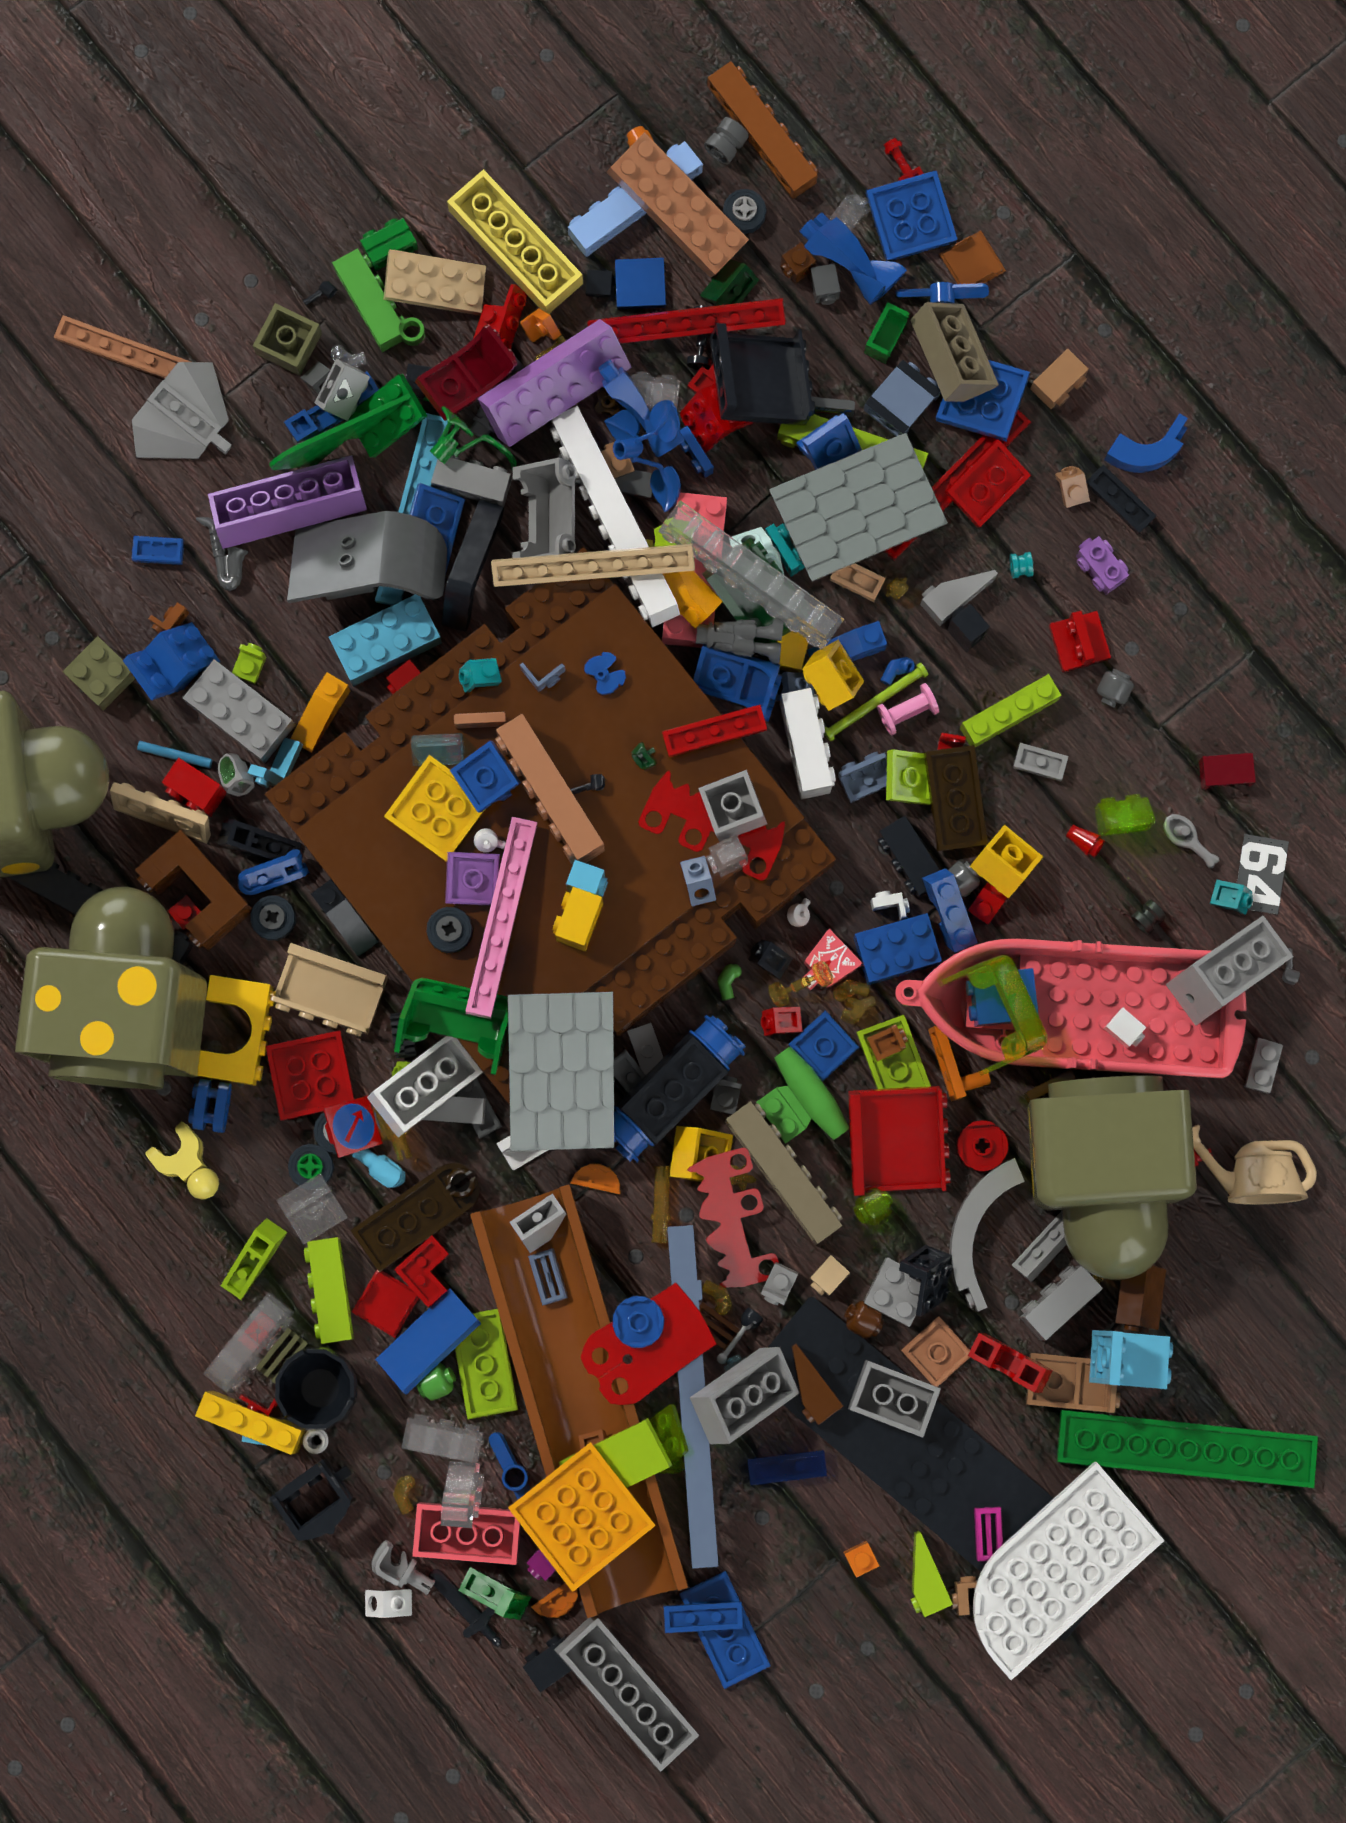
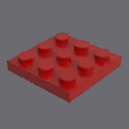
M340 1030L266 1046L280 1121L324 1112L323 1109L355 1099Z

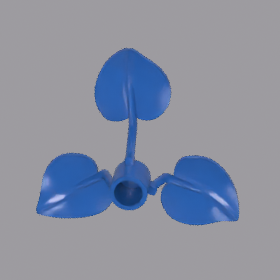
M670 400L658 402L652 408L649 418L655 430L640 437L638 435L640 431L639 421L627 409L621 410L604 421L616 440L613 444V453L619 460L630 458L632 463L639 462L657 468L651 475L650 486L654 497L662 506L663 511L668 512L676 504L681 490L680 479L676 470L672 466L664 468L660 463L638 458V456L643 451L641 441L657 434L663 442H672L677 438L680 431L677 409Z

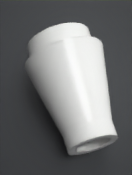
M308 1430L303 1436V1446L309 1453L319 1454L327 1448L328 1436L323 1430ZM316 1435H318L322 1440L321 1444L316 1445L314 1443V1437Z

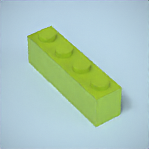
M1048 674L962 722L960 730L966 737L969 745H975L976 748L1059 700L1061 694Z
M339 1237L307 1242L308 1247L304 1248L306 1263H310L311 1273H308L307 1277L309 1288H314L315 1298L311 1299L313 1314H317L318 1324H314L316 1339H321V1344L354 1339L341 1240Z

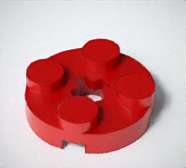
M980 1120L970 1123L961 1131L957 1139L959 1158L966 1167L975 1171L985 1172L995 1169L1002 1163L1008 1152V1140L1005 1133L990 1121ZM979 1139H984L985 1143H989V1148L985 1149V1153H980V1149L975 1148V1144L979 1143Z

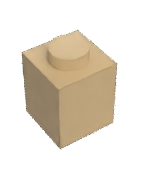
M830 1255L809 1278L813 1281L810 1286L821 1296L824 1293L829 1296L850 1272Z

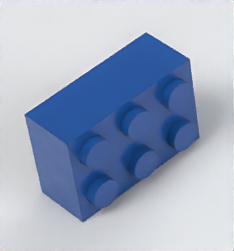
M928 913L859 932L853 937L859 959L863 963L862 969L867 985L937 966L942 962Z

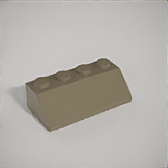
M926 302L910 321L944 401L964 402L996 388L999 384L965 305Z

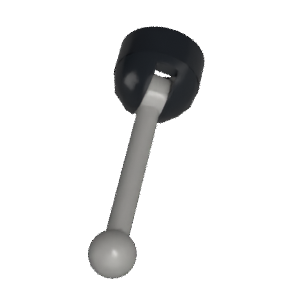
M750 1308L744 1311L741 1317L743 1327L726 1350L717 1356V1361L720 1364L726 1363L728 1354L746 1330H754L762 1323L764 1319L757 1312Z

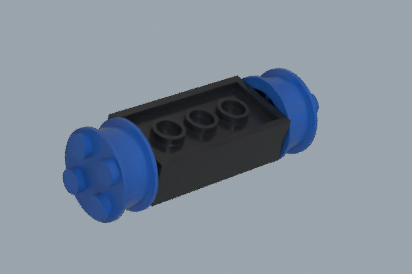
M705 1015L706 1021L695 1032L690 1030L689 1034L614 1106V1142L618 1144L615 1148L629 1162L633 1159L638 1162V1156L648 1146L653 1147V1143L657 1144L730 1070L729 1065L739 1055H745L743 1049L746 1046L736 1036L726 1033L728 1027L719 1018L716 1019L714 1016L710 1018Z

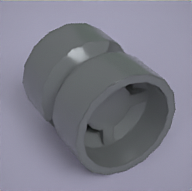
M725 117L717 126V133H713L707 139L704 147L713 158L728 165L735 157L736 148H742L748 140L749 134L738 122Z

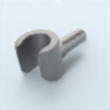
M1288 948V950H1289V951L1291 952V954L1293 955V949H1292V948ZM1293 958L1286 962L1282 980L1285 983L1295 985L1298 982L1300 972L1292 970Z

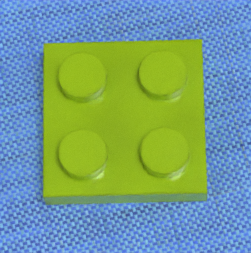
M894 749L887 751L886 800L931 805L924 753Z

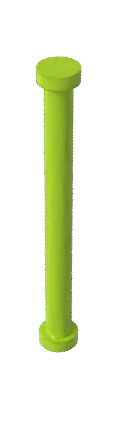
M922 663L917 664L916 669L831 727L828 728L826 726L824 733L826 738L831 742L835 739V735L865 716L878 705L884 703L920 677L925 678L928 676L926 668Z

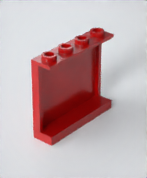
M940 1086L848 1091L852 1188L854 1196L865 1195V1192L869 1190L893 1191L941 1188L942 1191H946V1183H950V1169L945 1168V1158H949V1145L944 1143V1133H948V1120L943 1118V1108H947V1095L942 1093Z

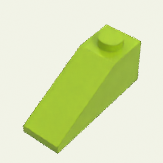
M266 1218L255 1228L220 1286L242 1300L278 1249L287 1232Z
M917 1531L914 1532L912 1593L914 1598L910 1600L916 1613L921 1612L924 1617H927L953 1604L921 1532Z

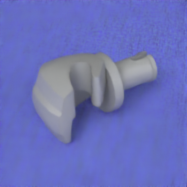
M388 1540L381 1543L372 1558V1571L395 1586L402 1588L404 1584L408 1583L427 1595L430 1592V1588L433 1587L435 1580L416 1570V1560L412 1559L408 1564L405 1551H402L401 1561L397 1564L393 1563L391 1560L393 1544Z

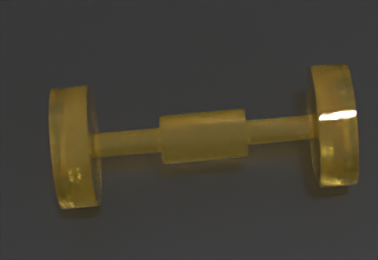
M819 961L813 964L814 975L809 978L805 976L791 983V986L786 989L780 982L769 985V995L773 1003L777 1007L787 1005L789 1003V992H797L804 989L815 980L822 987L832 984L833 976L830 968L824 961Z

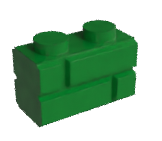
M397 218L391 219L385 223L384 228L377 232L376 230H370L360 240L362 249L371 261L375 272L387 266L390 249L409 253L418 250L416 239L404 218L400 220Z

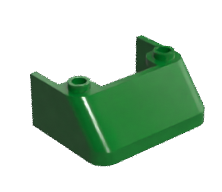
M427 978L416 979L411 986L399 1017L394 1052H400L404 1039L418 1042L424 1040L429 1032L477 1042L478 1052L487 1059H493L491 1074L496 1075L508 1033V997L497 994L492 1018L487 1019L466 1014L465 1011L471 988Z

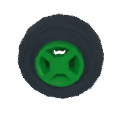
M315 1144L302 1145L296 1149L290 1156L288 1163L289 1175L293 1182L299 1187L309 1190L318 1189L327 1184L334 1170L333 1158L330 1153Z

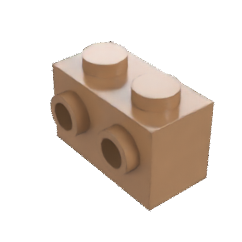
M1066 349L1033 381L1030 389L1050 409L1056 404L1061 406L1070 397L1068 393L1074 387L1078 390L1086 382L1087 378L1085 376L1089 369L1069 349Z

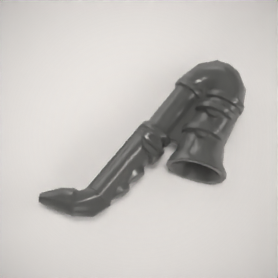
M196 517V521L209 528L220 586L228 591L235 590L241 583L243 560L248 551L229 547L227 548L228 555L226 556V548L222 549L214 520L209 517Z

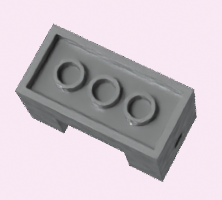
M1261 916L1169 981L1166 986L1196 1026L1294 956L1266 918Z

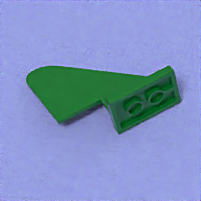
M398 374L360 404L354 414L350 416L349 421L291 447L274 458L269 463V466L272 470L314 466L348 439H360L369 457H376L425 419L427 414L404 374Z

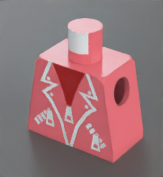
M829 929L804 961L805 966L810 971L800 981L810 991L820 981L825 987L830 988L859 969L863 963Z

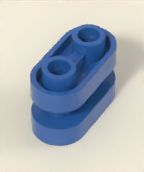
M200 1079L199 1083L194 1084L192 1097L196 1099L194 1109L191 1108L189 1113V1123L192 1124L193 1129L204 1130L206 1123L213 1124V1132H225L232 1092L231 1083L220 1082L218 1089L212 1088L211 1080ZM210 1098L216 1099L214 1114L208 1113Z

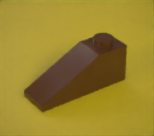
M794 1344L791 1346L801 1402L805 1407L802 1413L810 1423L815 1421L820 1425L842 1408L843 1405L799 1346Z

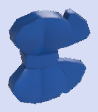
M603 652L602 656L599 655L589 659L584 667V672L587 675L595 676L597 680L596 691L602 696L613 693L619 685L622 686L626 679L624 670L609 673L607 670L616 661V656L609 652Z

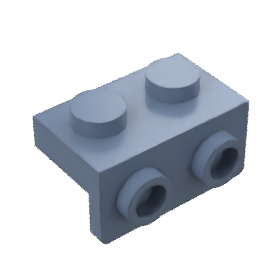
M878 751L865 756V761L856 764L853 761L841 767L842 771L839 772L838 778L850 803L886 788L887 756L885 752L879 754Z

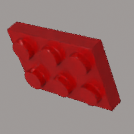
M997 439L952 483L945 493L976 527H981L1031 475L1002 442Z

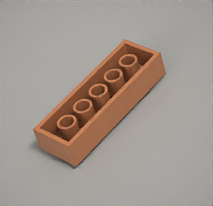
M645 132L607 170V173L710 278L749 240Z
M520 714L496 729L498 736L495 738L496 745L503 756L509 755L511 758L508 760L510 767L517 778L522 776L524 779L522 781L523 788L529 798L535 797L538 801L535 803L537 810L544 821L549 819L551 822L549 825L550 831L556 841H563L565 845L563 846V852L569 862L572 864L577 860L587 863L605 851L603 841L524 715Z

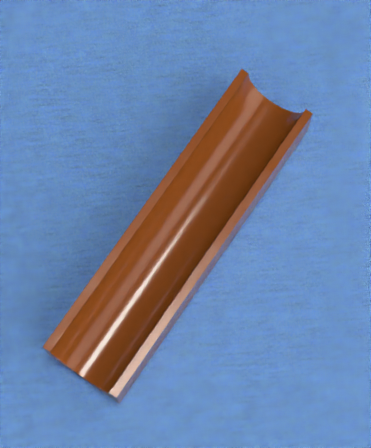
M565 1185L516 1203L470 1214L546 1477L560 1467L559 1462L580 1451V1435L603 1429L608 1438L640 1422L635 1403L617 1405L610 1404L599 1390V1380L594 1375L588 1374L580 1358L589 1336L611 1323L570 1185ZM553 1194L565 1211L566 1216L553 1238L532 1253H529L510 1224V1221ZM554 1248L568 1298L542 1305L528 1256ZM548 1255L546 1259L557 1295H560ZM538 1258L536 1261L547 1298H551L541 1260ZM596 1348L592 1353V1359L597 1364H604L608 1360L609 1354L604 1348ZM624 1378L613 1380L612 1390L616 1394H623L627 1391L628 1383ZM656 1474L627 1488L656 1526L578 1587L587 1618L597 1616L606 1610L641 1598L688 1588Z

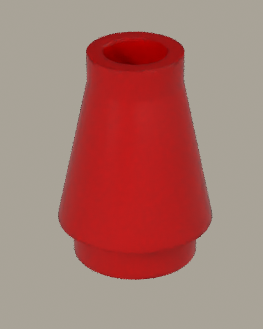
M1074 824L1066 834V837L1086 856L1091 855L1094 858L1105 843V840L1101 839V835L1077 827Z

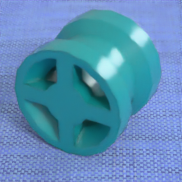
M1025 552L1019 556L1010 554L1012 578H1018L1020 575L1033 577L1031 552Z

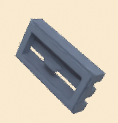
M554 1248L528 1256L542 1305L568 1298ZM548 1255L560 1295H557L546 1259ZM538 1258L541 1260L551 1298H547L536 1261Z

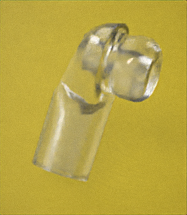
M334 345L331 349L333 361L339 359L353 367L367 364L364 352L351 355L343 349L342 345Z

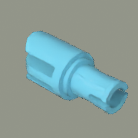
M369 1149L352 1154V1157L369 1168V1175L385 1187L396 1188L405 1182V1172L386 1155L377 1156Z

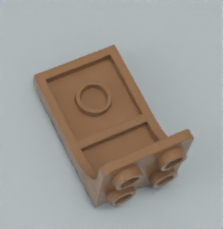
M1030 1353V1358L1052 1369L1053 1372L1042 1393H1034L1027 1389V1405L1114 1413L1115 1408H1119L1120 1393L1116 1392L1117 1385L1089 1383L1091 1359Z

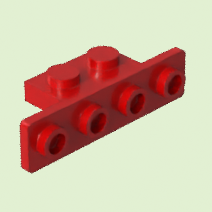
M511 284L504 306L484 304L474 338L488 324L499 333L501 341L511 350L522 310L526 303L527 294L516 284Z

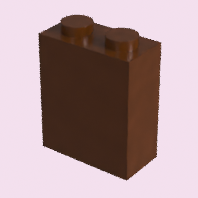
M1152 1266L1138 1276L1121 1280L1116 1323L1124 1324V1330L1149 1334V1329L1159 1330L1166 1269Z

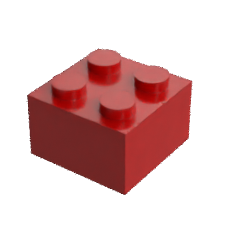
M179 757L162 781V784L166 787L165 792L172 799L180 804L184 800L187 802L186 806L190 810H201L210 818L227 794L219 783Z

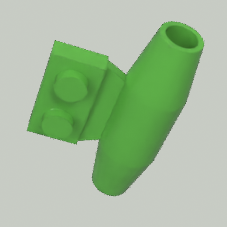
M791 1046L774 1057L788 1086L776 1087L758 1100L756 1104L758 1103L761 1106L769 1122L778 1129L785 1144L804 1131L811 1119L833 1140L850 1129L832 1094L813 1068Z

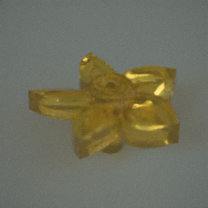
M731 1165V1167L736 1170H741L746 1166L744 1165L741 1168H739L735 1165ZM747 1173L730 1177L731 1185L738 1183L742 1191H745L747 1183H754L757 1180Z

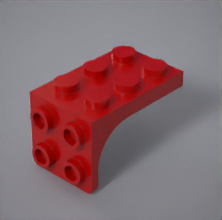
M716 383L700 389L680 412L684 425L689 427L705 453L709 452L716 443L730 433L754 423L721 420Z

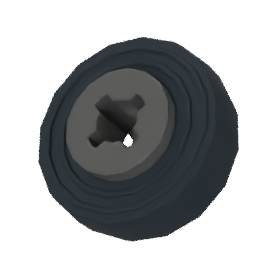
M267 896L261 898L254 905L251 911L250 922L253 930L260 937L266 940L277 941L285 938L292 932L296 923V913L293 906L286 899L280 896Z
M445 907L438 909L431 915L427 923L426 932L434 948L444 953H454L461 951L468 945L472 938L473 927L470 918L464 911L455 907Z

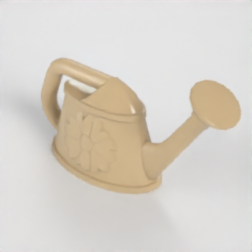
M1200 1125L1192 1127L1194 1150L1230 1195L1228 1196V1202L1260 1205L1296 1202L1308 1198L1306 1191L1313 1187L1317 1171L1310 1155L1302 1144L1291 1140L1250 1142L1235 1155L1234 1172L1225 1170L1201 1143L1199 1138ZM1282 1150L1294 1151L1300 1158L1307 1173L1303 1182H1301L1295 1168L1292 1153Z

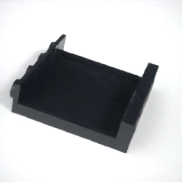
M716 323L710 336L721 420L807 425L810 417L815 413V402L811 398L812 381L808 378L809 361L805 357L806 340L802 337V330L798 329L794 338L727 333L725 323Z

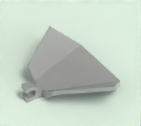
M178 362L167 377L162 380L132 419L136 458L199 459L210 443L223 454H227L232 444L218 433L229 422L213 362Z

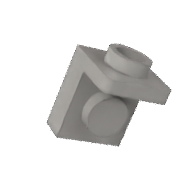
M775 1262L761 1292L765 1296L764 1299L774 1305L779 1303L784 1305L798 1276V1272Z

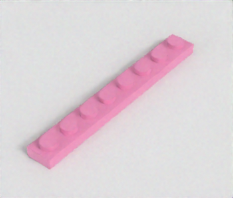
M512 817L465 1011L466 1014L487 1019L492 1018L537 822Z

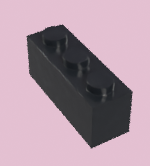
M903 816L879 831L877 842L883 852L888 851L893 858L890 862L898 874L901 872L905 877L904 885L911 895L915 893L917 898L927 893L922 878L940 870L906 816Z

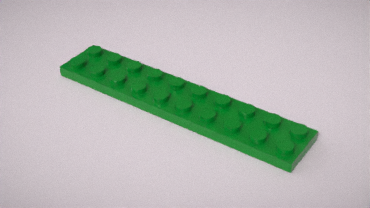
M1061 1410L1056 1462L1091 1465L1093 1462H1097L1102 1467L1314 1488L1318 1436Z

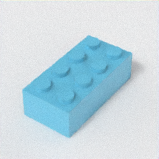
M416 594L329 636L352 686L358 685L442 643L440 635L421 597Z

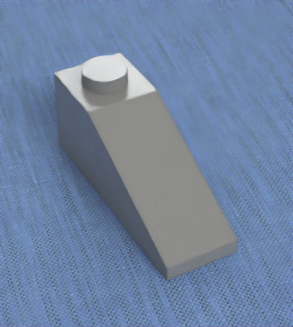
M992 570L944 582L936 588L932 585L922 594L924 598L920 605L941 626L952 617L951 614L961 606L964 607L996 579L998 573Z

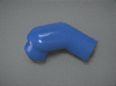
M908 657L891 660L880 681L885 685L891 686L896 675L914 670V661Z

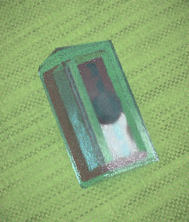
M462 733L412 736L413 766H421L429 755L443 765L459 764L464 760Z

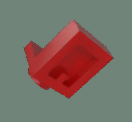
M777 1007L762 1011L761 1027L764 1030V1036L803 1032L800 1007Z

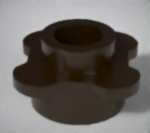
M606 390L598 391L597 396L599 399L598 404L595 405L596 412L611 414L612 416L618 413V402Z

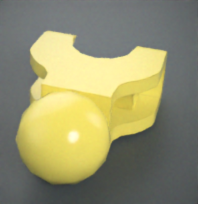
M181 1121L175 1127V1132L181 1140L179 1151L172 1156H165L160 1150L151 1147L146 1151V1156L160 1173L169 1177H180L186 1182L187 1188L193 1197L201 1200L208 1199L217 1192L219 1178L212 1169L207 1168L202 1160L204 1151L202 1140L187 1124Z

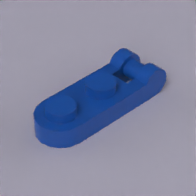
M291 850L285 856L245 869L238 875L239 890L246 895H254L306 876L309 870L306 864L301 861L303 857L300 850ZM293 865V868H292V869H290V870H287V869H286V867H289V866Z

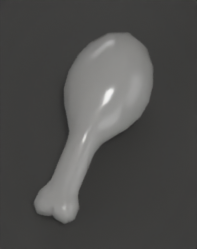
M1178 814L1166 817L1163 827L1168 839L1177 846L1193 850L1205 861L1208 868H1214L1215 864L1219 862V857L1211 854L1201 845L1194 824L1186 817Z

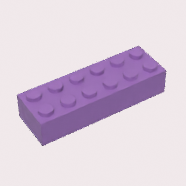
M599 319L477 399L498 439L511 447L603 387L602 380L604 378L599 372L598 367L607 360L611 359L617 369L622 366L627 371L632 367L612 327Z
M352 455L208 494L215 529L222 549L367 510Z

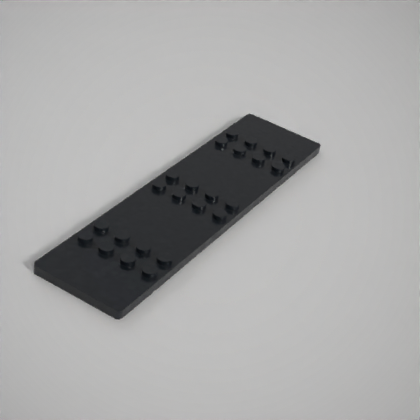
M809 1297L767 1347H780L799 1391L798 1395L783 1406L980 1572L987 1561H977L974 1508L1001 1507L1004 1544L1054 1499L939 1401L935 1403L923 1438L849 1410L848 1406L865 1360L904 1375L906 1374L865 1339L848 1330L846 1324L816 1298ZM794 1344L799 1346L843 1405L842 1408L820 1425L815 1421L810 1423L802 1413L805 1407L801 1402L791 1346ZM991 1513L992 1553L994 1554L997 1551L995 1513ZM981 1514L983 1555H987L985 1514ZM1091 1608L1084 1615H1082L1073 1625H1071L1061 1636H1059V1638L1061 1640H1066L1075 1630V1628L1079 1625V1623L1083 1620V1618L1087 1615V1613L1091 1610Z

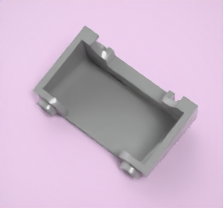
M554 458L513 467V480H519L522 483L524 489H521V495L529 497V541L522 542L521 548L523 549L513 552L512 558L574 553L576 548V471L568 460Z

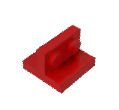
M1082 610L1073 612L1068 619L1049 624L1062 673L1111 659L1098 611L1082 614Z

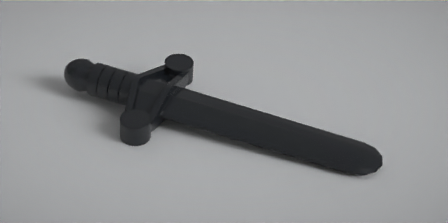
M439 1569L432 1570L429 1573V1578L435 1580L434 1586L470 1624L463 1631V1636L469 1638L480 1631L492 1642V1645L500 1646L502 1644L501 1638L488 1625L495 1610L487 1607L481 1613L462 1592L458 1591L459 1589Z

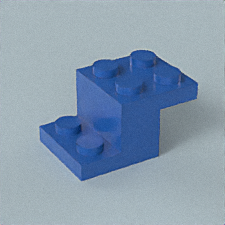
M192 622L160 632L144 650L129 654L123 660L151 700L184 690L199 672L207 669L214 659L219 663L221 661Z

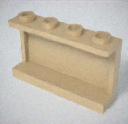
M290 943L287 951L289 955L276 989V996L271 997V1001L276 1003L275 1008L288 1013L290 1009L299 1011L298 1016L313 1021L314 1017L323 1019V1025L337 1029L338 1025L346 1027L347 1033L361 1037L362 1033L368 1035L388 977L384 974Z

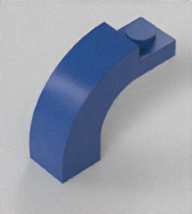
M1179 413L1167 434L1160 441L1153 444H1139L1120 433L1104 461L1121 470L1135 473L1150 472L1163 467L1178 454L1183 446L1180 440L1188 429L1184 426L1188 418Z

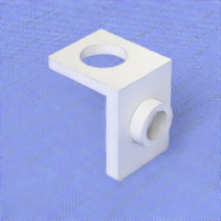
M411 1589L389 1591L365 1590V1616L388 1618L412 1615ZM373 1597H375L377 1600V1608L375 1611L373 1610L371 1604Z

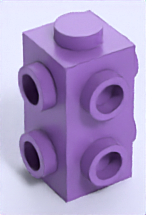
M1098 536L1094 540L1088 538L1079 545L1080 550L1076 555L1078 558L1077 564L1084 572L1088 571L1092 576V583L1098 591H1103L1107 595L1126 581L1129 576L1127 573L1128 568L1121 559L1117 560L1112 554L1113 548L1106 540L1102 541Z

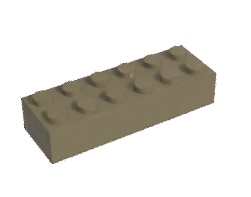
M750 1101L728 1117L725 1123L743 1148L748 1149L751 1159L813 1243L817 1245L843 1226L840 1223L843 1218L835 1207L830 1209L824 1200L827 1199V1196L819 1186L815 1188L809 1181L812 1176L804 1165L799 1167L794 1159L797 1155L789 1145L784 1147L779 1139L782 1135L775 1125L771 1124L769 1126L764 1120L766 1113L758 1103L753 1105Z

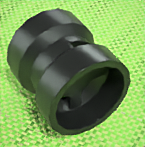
M1150 899L1143 905L1142 911H1136L1131 916L1135 925L1147 935L1154 929L1153 924L1161 923L1166 918L1163 910Z

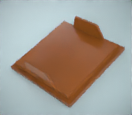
M981 230L939 254L957 284H985L1006 272Z

